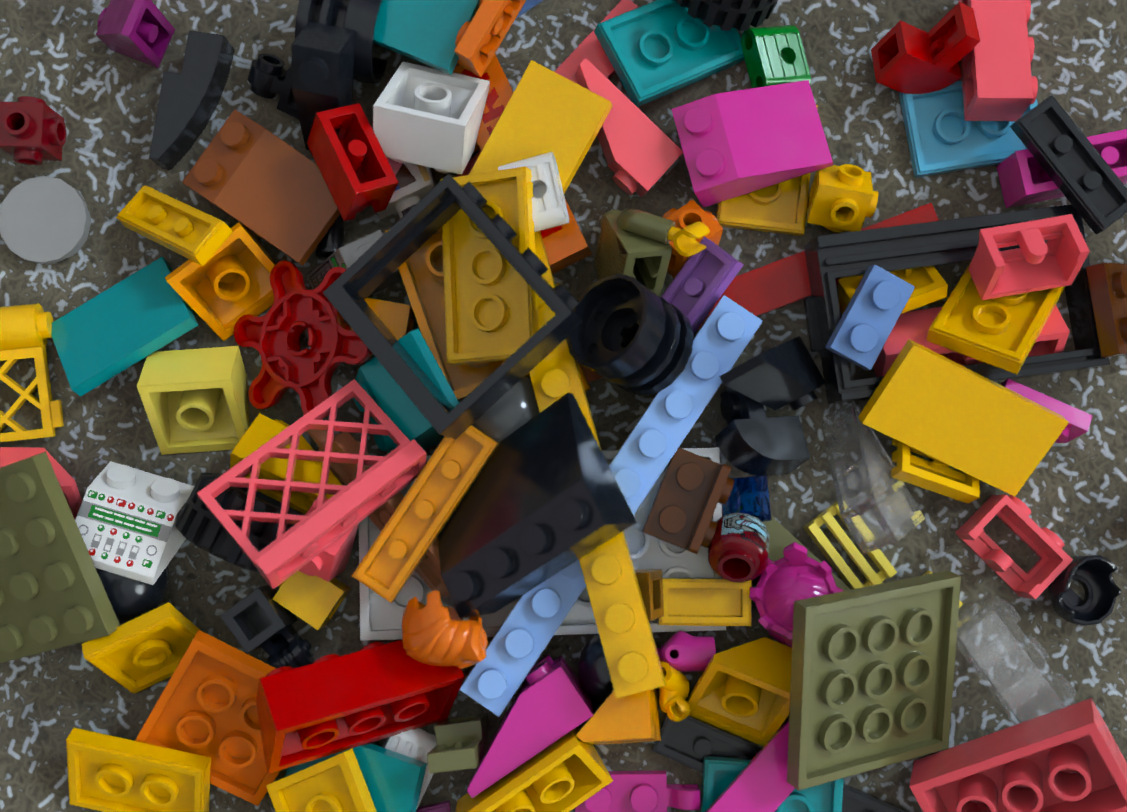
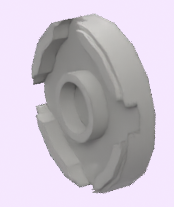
M48 176L29 178L12 188L3 200L0 209V234L8 248L24 260L42 265L56 264L78 253L88 239L91 226L90 211L81 193L63 180Z

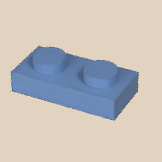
M875 264L870 265L825 348L864 370H871L915 286Z

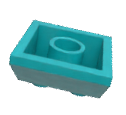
M419 329L410 331L398 340L399 343L455 408L459 401ZM373 357L359 368L355 380L410 441L415 439L424 450L442 441L444 436L434 429L376 357ZM353 397V400H354V402H355L357 408H358L361 412H364L365 409H364V408L361 406V404ZM370 416V421H371V423H372V424H378V423ZM373 434L380 450L387 451L389 454L398 447L388 435Z

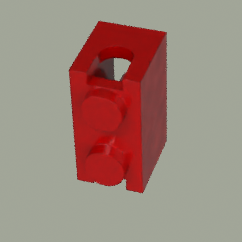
M360 103L316 113L307 145L344 222L355 219L357 213L362 212L366 206L372 205L375 213L386 210L399 182ZM340 128L339 134L337 136L334 129Z

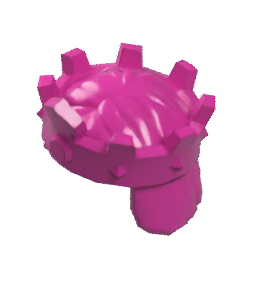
M795 542L784 548L783 558L777 561H772L768 558V565L762 573L757 586L750 587L749 597L756 603L760 615L759 623L776 641L781 644H787L791 648L794 601L844 591L836 586L832 576V568L825 560L820 563L808 557L807 548Z

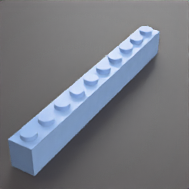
M725 295L716 304L694 337L692 353L684 371L670 386L655 395L609 464L633 515L721 385L722 380L719 376L731 370L763 322V320ZM579 559L519 598L488 644L486 658L474 665L460 687V691L498 717L501 715L585 589L586 584Z

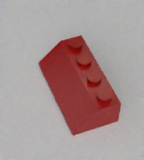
M399 640L388 644L374 642L364 646L358 652L343 656L338 654L325 655L317 659L313 664L294 669L290 666H285L272 670L266 676L259 678L256 697L268 774L447 719L464 680L462 669L457 666H433L421 663L406 654V650L403 648V641Z

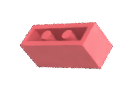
M959 0L958 3L961 2L973 8L980 36V42L968 55L960 60L964 121H1017L1022 117L1028 106L1035 102L1038 92L1037 77L1031 74V61L1035 47L1033 37H1028L1027 28L1031 14V1Z

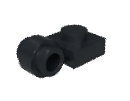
M267 53L259 54L258 59L253 60L248 75V82L251 84L250 90L264 98H275L276 94H279L280 98L277 109L299 119L292 91V66L286 71L284 69L285 63L279 57Z

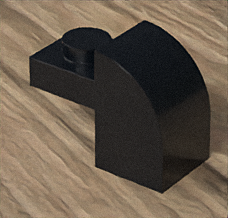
M729 387L720 395L721 413L723 418L727 420L728 426L715 436V440L721 453L733 466L751 475L772 476L789 474L810 459L799 416L767 418L763 404Z

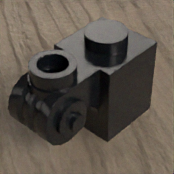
M270 585L258 587L220 615L247 654L256 649L263 648L269 654L267 658L269 665L276 669L290 666L294 669L315 662L311 644L307 639L303 640L300 638L292 626L298 619L292 612L273 600L277 590L276 588L272 589Z

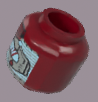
M745 513L724 515L716 521V531L708 546V562L712 570L726 580L738 583L753 580L760 576L768 565L770 534L765 524L754 516Z

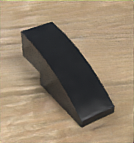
M189 30L182 73L167 71L163 73L149 159L162 169L172 170L186 155L206 128L220 101L229 77L235 49L224 35Z

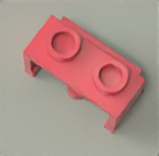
M1068 214L980 229L979 244L968 270L981 300H988L1072 285L1090 250L1073 215ZM1016 245H1019V247H1020V248L1011 249V250H1005V251H999V249H998V248H1004V247H1010V246H1016Z
M991 495L955 534L1019 597L1036 600L1073 559L1062 549L1065 544L1058 535L1046 527L1040 528L1029 517L1032 512L1023 501L1012 495ZM996 515L1041 558L1027 573L984 532L983 528Z

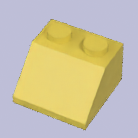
M239 346L156 351L147 356L137 389L161 455L233 450L250 427L247 374Z

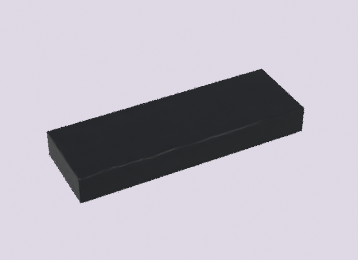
M1053 95L1049 96L1010 126L1095 234L1104 231L1127 213L1126 186Z

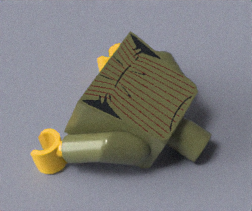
M634 208L625 209L622 212L620 210L608 211L600 219L601 231L595 256V267L599 279L615 274L631 276L650 288L657 296H661L672 253L669 242L673 241L675 249L680 255L685 257L695 255L707 248L705 245L699 244L695 239L709 234V228L702 222H694L679 229L675 227L674 221Z

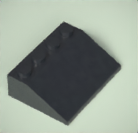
M573 393L565 394L499 442V445L439 533L438 544L441 576L460 619L497 612L637 523Z

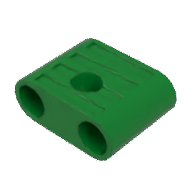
M795 25L749 28L743 32L741 46L752 88L809 80L811 85V75L801 36Z

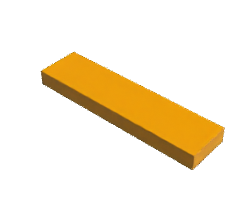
M473 425L466 429L457 439L445 436L352 577L392 603L499 443Z

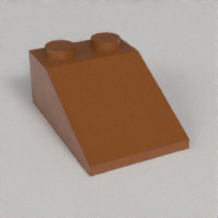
M235 109L182 181L183 184L236 222H240L245 228L302 266L340 215L317 164Z

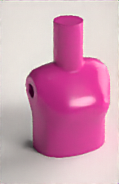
M682 630L672 635L660 648H656L660 662H666L680 672L704 671L713 655L716 654L713 636H692Z

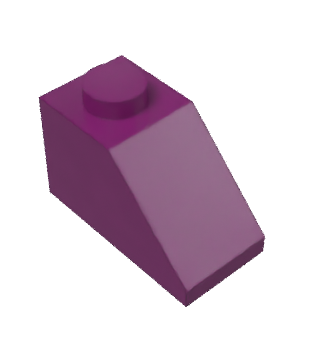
M111 0L109 6L103 9L99 16L96 36L110 50L159 68L175 28L151 0Z

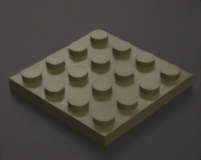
M46 452L0 467V663L108 636L115 632L117 627L120 626Z
M947 570L794 601L787 782L799 791L949 749L961 576Z

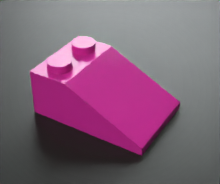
M809 80L713 94L671 109L693 190L703 208L833 166Z
M546 655L535 662L525 677L526 680L523 682L486 748L480 764L473 772L467 788L471 798L593 716L592 700L584 693L578 678L562 655L554 661L550 655Z

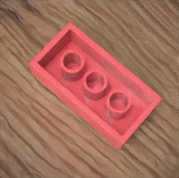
M1092 698L915 760L909 785L923 812H1127V762Z

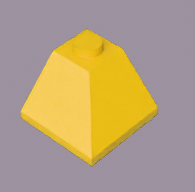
M763 637L714 654L686 700L691 706L689 716L765 746L790 713L792 648Z

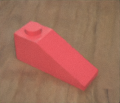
M585 57L579 64L575 74L578 85L611 101L613 105L597 134L607 164L615 173L612 178L627 194L632 195L636 192L642 197L683 154V150Z

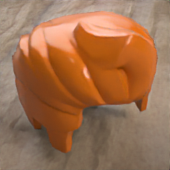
M438 590L427 593L426 605L418 602L416 596L408 601L403 613L401 626L403 648L406 650L407 655L424 664L457 666L460 669L479 663L486 658L488 640L486 631L482 628V618L480 615L469 617V620L460 619L457 611L452 606L444 607L442 605Z

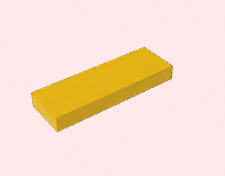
M146 185L137 192L116 217L126 228L202 266L209 261L233 232L224 221Z

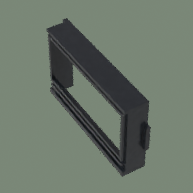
M1073 205L822 235L815 237L806 244L804 249L812 298H805L803 301L811 352L820 351L828 404L870 399L884 376L850 380L848 360L825 348L841 319L835 279L863 276L867 268L874 264L888 272L971 262L979 244L980 229L1068 214L1073 215L1086 242L1082 217ZM1016 245V246H1010V247H1004V248H998V249H999V251H1005V250H1011V249H1016V248H1020V247H1019V245ZM1089 256L1084 261L1072 285L1065 287L1075 351L1027 357L1018 374L987 363L964 365V367L996 382L1110 365L1109 358L1101 357L1086 267L1090 266Z

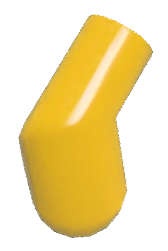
M660 662L666 685L659 687V706L662 712L667 713L671 721H682L688 717L691 711V706L686 701L690 688L689 681L682 672L676 670L670 664Z

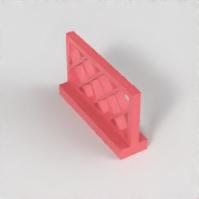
M353 379L204 487L197 495L257 567L261 576L272 589H275L414 481L427 464L426 452L415 439L410 441L358 382ZM353 397L365 409L363 423L336 421L338 408ZM330 414L329 420H322ZM370 416H371L378 424H370ZM309 429L326 430L325 452L298 450L300 436ZM334 432L362 433L359 454L332 452ZM368 434L388 435L398 446L386 456L366 455ZM291 443L290 449H284V447ZM269 458L289 459L285 481L258 479L261 464ZM296 460L323 462L320 484L293 482ZM330 462L358 464L356 479L346 486L327 484ZM364 465H372L364 472ZM251 472L250 478H243ZM229 487L249 488L245 511L225 510L214 498ZM257 489L284 491L280 514L253 512ZM291 491L319 493L317 508L307 516L288 514ZM326 494H333L331 498L325 501ZM233 520L243 521L242 531ZM251 521L279 523L277 538L258 552L248 540ZM286 524H295L286 531Z

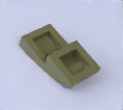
M488 713L445 719L434 726L437 745L427 753L429 774L478 767L487 742Z

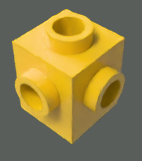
M852 164L833 165L815 171L808 193L807 223L821 225L834 232L861 231L865 217H873L878 202V191L873 190L871 172L864 171L862 168Z

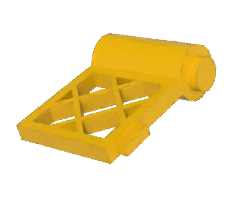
M39 303L0 307V361H6L0 368V381L2 380L20 394V397L6 413L0 410V431L5 425L14 430L13 432L0 433V442L56 436L55 428L64 426L61 400H52L46 352L47 338H52V322L54 320L51 312H44ZM34 358L36 378L26 389L6 375L18 359ZM37 387L39 399L32 394ZM26 400L41 410L43 429L26 430L12 419Z

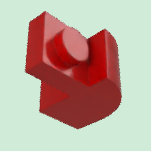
M959 2L929 32L900 20L871 49L876 82L901 93L926 94L944 89L958 81L962 77L959 61L968 55L980 42L973 8Z

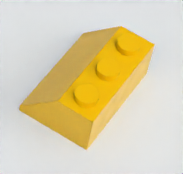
M577 726L475 797L471 798L469 793L465 794L457 800L455 812H570L613 782V779L593 744L584 743L576 736L581 730Z

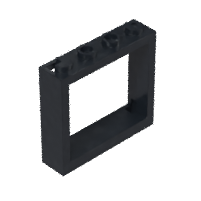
M447 174L337 278L323 294L440 435L457 439L576 330L583 321L573 311L579 303L560 282L553 288L542 275L548 268L529 247L521 253L511 242L517 236V233L499 214L491 219L485 213L482 207L488 201L469 181L462 187L453 177ZM462 209L556 315L454 408L364 299Z

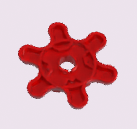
M284 260L274 265L269 277L274 294L271 309L266 315L261 317L250 314L243 315L238 319L234 327V338L238 345L245 348H255L260 353L262 359L260 373L249 387L248 395L252 406L264 410L273 407L280 402L285 392L292 388L299 394L301 409L305 415L333 395L331 388L332 375L342 362L350 365H359L371 358L373 353L355 331L350 330L344 324L341 314L323 294L347 269L342 267L330 269L318 287L313 290H306L303 275L295 264ZM307 329L309 334L308 345L310 348L301 351L299 337Z

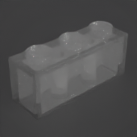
M983 595L958 614L956 648L1013 725L1075 704L1076 702L1073 699L1077 696L1075 689L1064 676L1059 673L1054 674L1045 662L1049 658L1047 651L1034 637H1027L1017 623L1021 621V618L1015 608L1004 598L999 600L996 597Z

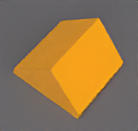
M240 222L230 228L233 231L232 234L204 266L189 259L165 277L166 282L223 341L234 334L235 324L240 317L247 314L257 317L272 306L274 300L269 277L276 263L255 235Z
M657 688L616 699L615 692L613 691L576 736L582 742L594 745L661 741Z

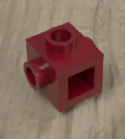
M21 96L17 98V102L0 101V149L13 156L15 162L25 165H41L43 160L62 161V146L66 141V126L61 115L47 106L46 101L36 97Z

